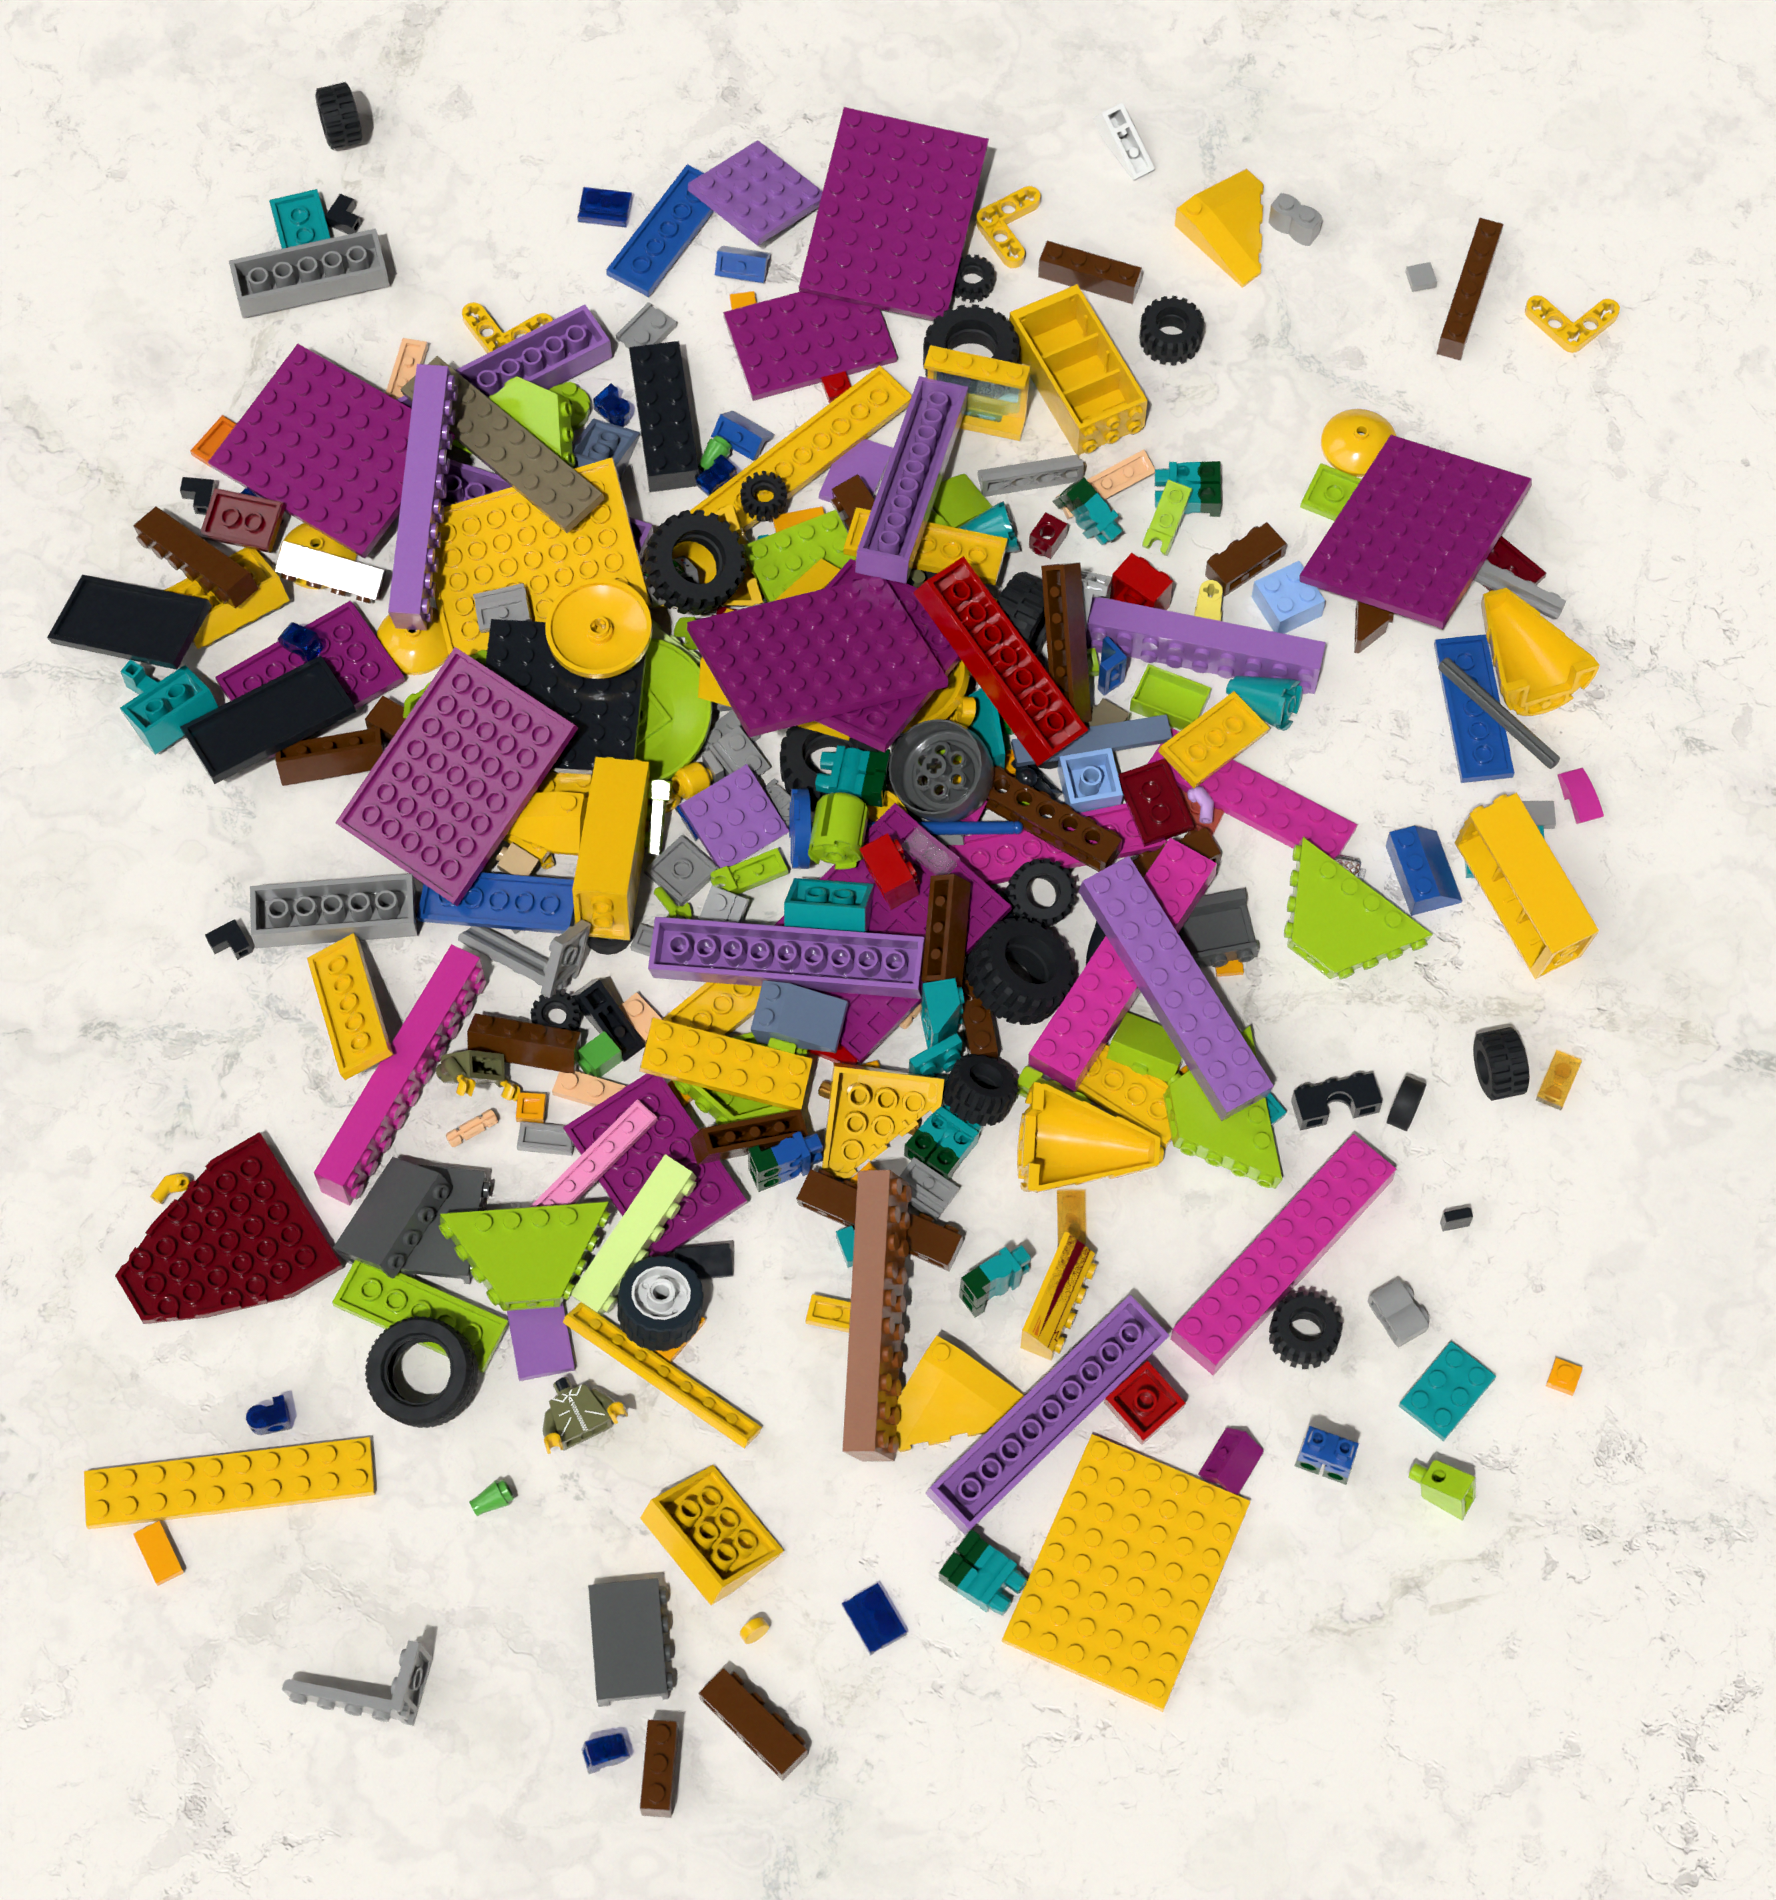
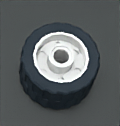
M651 1256L636 1262L634 1266L625 1272L618 1291L617 1316L622 1331L637 1346L651 1351H669V1349L680 1347L684 1342L687 1343L693 1334L697 1332L703 1307L702 1283L698 1279L697 1273L688 1264L674 1257Z

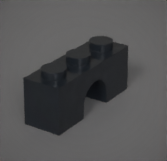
M1360 1072L1351 1075L1347 1079L1338 1080L1333 1078L1326 1080L1321 1085L1312 1086L1306 1084L1294 1090L1291 1103L1300 1131L1327 1125L1329 1117L1327 1105L1332 1102L1346 1104L1351 1111L1353 1119L1379 1113L1382 1100L1374 1074Z

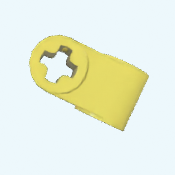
M1207 580L1201 584L1194 616L1221 621L1223 590L1217 581Z

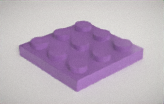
M747 764L679 805V808L719 869L740 863L789 832Z

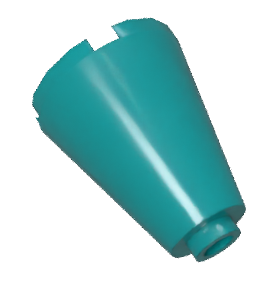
M1004 501L999 502L959 527L964 530L1008 538L1005 553L1020 550Z
M1237 675L1234 679L1229 680L1226 694L1229 695L1235 691L1262 720L1279 730L1285 731L1293 723V721L1289 720L1291 714H1297L1303 689L1302 686L1298 685L1301 682L1296 679Z

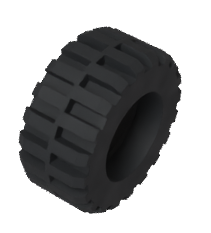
M972 304V307L960 305L957 306L956 310L950 308L944 311L943 317L938 315L933 320V325L928 326L926 330V337L923 343V368L930 345L952 350L959 345L968 343L986 347L993 353L991 357L993 359L1019 364L1020 346L1018 334L1014 331V326L1009 320L1005 322L1006 317L1000 312L996 314L992 308L987 306L985 309L979 308V305ZM925 369L926 378H928V369ZM943 372L937 373V380L967 386L968 391L986 395H996L998 397L1005 392V388H1009V386Z
M686 510L681 511L678 516L675 514L670 516L656 529L648 540L647 547L643 552L642 558L645 562L642 565V570L644 574L648 575L645 580L648 588L653 586L655 592L652 595L657 600L660 597L666 601L665 607L669 609L673 606L678 607L677 613L686 614L687 611H691L692 615H700L703 611L707 613L714 611L736 592L745 576L743 570L747 566V559L742 556L746 550L744 544L739 545L737 542L740 539V535L737 531L732 533L729 529L731 524L726 520L721 523L717 520L719 515L712 512L709 516H705L704 510H695L693 514ZM685 541L696 542L710 551L716 563V575L713 580L705 584H696L687 581L676 571L672 561V551L678 543Z
M1019 572L1013 576L1012 580H1009L996 602L1037 657L1043 648L1044 642L1047 640L1042 579L1028 572Z
M799 726L789 727L786 731V737L781 742V779L785 784L787 793L790 795L791 789L808 788L811 811H814L819 799L829 793L816 791L815 782L818 773L812 771L805 763L813 752L826 747L837 748V745L845 746V749L856 748L870 752H879V750L851 737L848 741Z
M1008 918L998 921L985 932L968 955L966 972L969 975L967 979L969 986L974 988V996L983 1002L982 1006L986 1010L989 1008L993 1011L995 1017L999 1019L1003 1017L1006 1019V1022L1012 1024L1019 1022L1020 1025H1030L1031 1023L1043 1022L1061 1005L1074 985L1075 978L1073 974L1075 971L1073 963H1070L1071 955L1069 951H1065L1064 943L1060 938L1056 939L1052 935L1054 932L1049 928H1042L1038 922L1033 921L1030 923L1028 919L1018 918L1017 920L1015 918ZM1006 959L1023 966L1030 973L1035 984L1017 976L1008 965Z

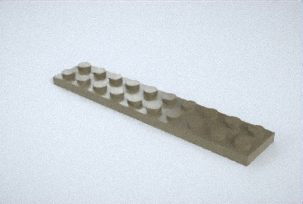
M436 356L427 364L448 366L450 374L455 378L454 385L458 386L457 401L452 403V409L455 410L454 425H450L449 431L453 432L455 439L566 533L570 532L605 499L598 489L440 357ZM415 376L400 389L402 394L411 402L413 401Z

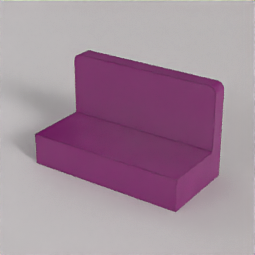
M1226 1427L1198 1475L1204 1481L1220 1484L1226 1491L1238 1495L1264 1450L1245 1431Z

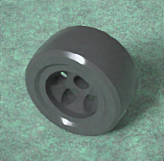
M934 719L923 721L911 727L901 736L890 756L889 777L896 796L908 810L926 820L945 823L962 820L981 807L992 788L994 769L990 753L977 734L966 726L954 721ZM945 750L943 755L937 754L938 751ZM955 756L962 757V761L958 765L953 764ZM938 764L942 765L941 768L937 769V773H935L934 768ZM960 775L961 782L957 785L953 784V777ZM923 776H927L928 782L926 785L922 784ZM940 785L944 786V792L941 795H937L935 792L936 788Z

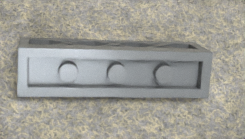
M1077 454L978 470V480L982 495L988 497L1074 483L1083 478L1084 464Z

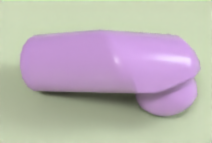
M1201 786L1190 788L1187 793L1188 799L1191 802H1198L1201 806L1199 821L1204 824L1212 823L1213 799L1205 788Z

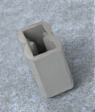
M1280 193L1271 204L1268 222L1275 230L1289 234L1297 243L1310 246L1319 235L1322 216L1312 207L1301 205L1293 196Z
M1399 1279L1371 1294L1367 1301L1373 1313L1383 1324L1386 1332L1398 1348L1425 1333L1429 1327L1428 1314L1422 1307H1417L1412 1300L1414 1298L1412 1290L1407 1284H1402Z

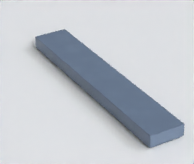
M1167 714L1087 727L1088 731L1045 762L1057 761L1059 756L1111 748L1113 752L1165 743L1172 738ZM1018 738L1012 739L1011 745L1016 767L1036 764Z

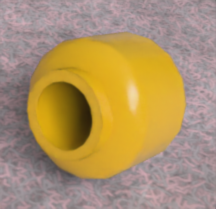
M692 762L680 768L671 782H673L674 792L679 797L688 800L711 786L713 777L707 767H704L699 762Z

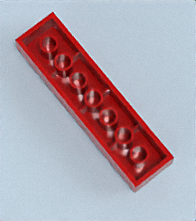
M964 556L925 581L913 592L1037 766L1088 731L1085 724Z

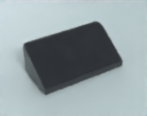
M730 1244L674 1249L675 1258L688 1264L697 1273L699 1280L733 1277Z

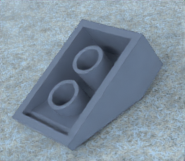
M593 418L572 445V453L575 456L573 469L613 458L620 481L640 438V432Z
M763 980L750 1030L759 1044H768L769 1039L772 1037L794 1043L796 1048L836 1053L848 1001L790 983Z

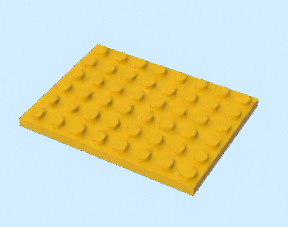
M613 458L574 469L598 489L605 499L568 533L563 531L513 487L443 507L444 520L443 523H439L438 532H441V546L436 548L435 557H438L439 560L438 571L433 572L432 581L436 583L435 601L449 655L454 647L468 656L474 655L480 650L487 651L489 632L481 633L479 630L473 594L524 583L532 621L546 622L552 603L565 589L586 579L610 578L631 586L642 596L647 606L651 605Z
M1091 1434L1003 1635L1002 1642L1163 1712L1251 1501Z

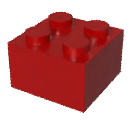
M1131 553L1112 574L1110 599L1167 610L1170 607L1173 581L1165 572H1159L1150 566L1146 559Z
M887 833L859 848L865 866L890 910L919 895L917 885L920 882L917 878V873L911 862H907L904 851L897 839L892 841Z
M1148 1361L1104 1400V1404L1141 1445L1177 1415L1186 1404Z

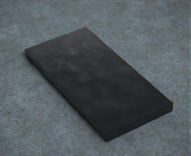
M82 574L47 638L52 644L177 670L212 605L207 599Z
M319 656L180 726L211 780L216 784L355 713L356 709L323 657Z

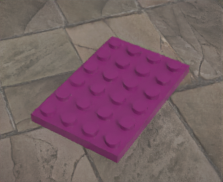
M800 291L723 312L724 320L752 401L821 383V377L843 371L846 372V375H851L877 368L879 365L884 366L897 362L894 347L878 308Z
M351 600L215 677L229 701H232L322 656L354 704L355 709L405 682L403 674ZM275 754L269 756L268 758H269V759L273 758V757L275 756Z
M646 1073L564 1126L563 1129L580 1155H582L637 1099L657 1117L658 1121L598 1182L623 1217L665 1154L695 1174L697 1177L695 1179V1188L689 1196L684 1195L679 1203L680 1209L672 1220L668 1219L663 1226L665 1231L658 1242H652L647 1250L649 1257H666L674 1252V1249L680 1248L747 1204V1200L720 1161L697 1165L690 1138L699 1131L663 1077Z

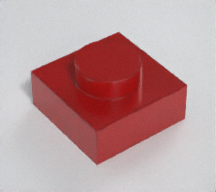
M845 371L821 377V384L828 403H831L851 387Z

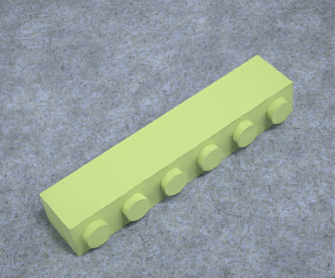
M665 1154L570 1295L601 1316L605 1312L609 1313L617 1302L615 1297L618 1294L620 1282L625 1276V1272L634 1266L636 1262L648 1257V1248L652 1242L656 1243L662 1237L665 1231L663 1226L668 1219L672 1220L680 1209L679 1203L684 1195L689 1196L695 1188V1179L697 1178L695 1174Z

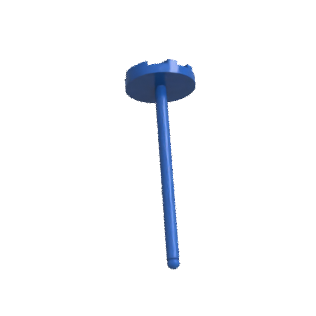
M808 788L791 789L789 838L792 869H809L810 865L808 850L813 822H811ZM1019 821L917 822L931 835L1020 834L1023 831V825ZM867 822L866 832L875 822Z

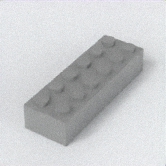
M376 229L229 260L242 318L390 286Z
M412 874L250 886L251 937L255 948L333 943L352 933L359 940L417 936L416 887Z

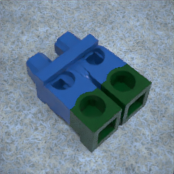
M801 1132L792 1134V1138H785L778 1146L761 1151L758 1145L749 1148L748 1169L758 1192L794 1179L800 1173L802 1176L808 1175L811 1165L822 1162L821 1151H823V1146L817 1133L803 1138Z
M1309 1426L1294 1466L1319 1475L1321 1466L1324 1464L1326 1466L1322 1474L1323 1477L1347 1485L1359 1443Z

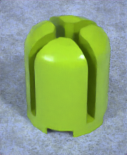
M842 792L829 793L819 799L815 809L808 856L812 861L819 864L820 860L835 864V869H851L856 867V863L862 858L859 848L864 846L869 810L863 800L850 793Z

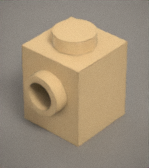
M511 843L509 848L504 846L496 857V860L499 861L497 869L508 875L531 876L539 864L537 858L514 843Z

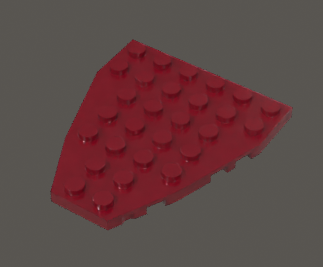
M258 1132L210 1160L205 1166L206 1170L196 1180L193 1179L187 1185L188 1189L178 1200L174 1199L145 1232L146 1236L138 1248L135 1247L129 1255V1260L121 1266L115 1277L142 1323L151 1324L208 1318L292 1298L341 1270L343 1267L261 1133Z

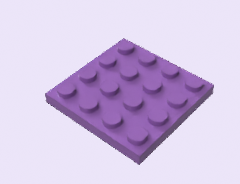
M759 140L688 184L689 192L757 246L818 208L823 192Z

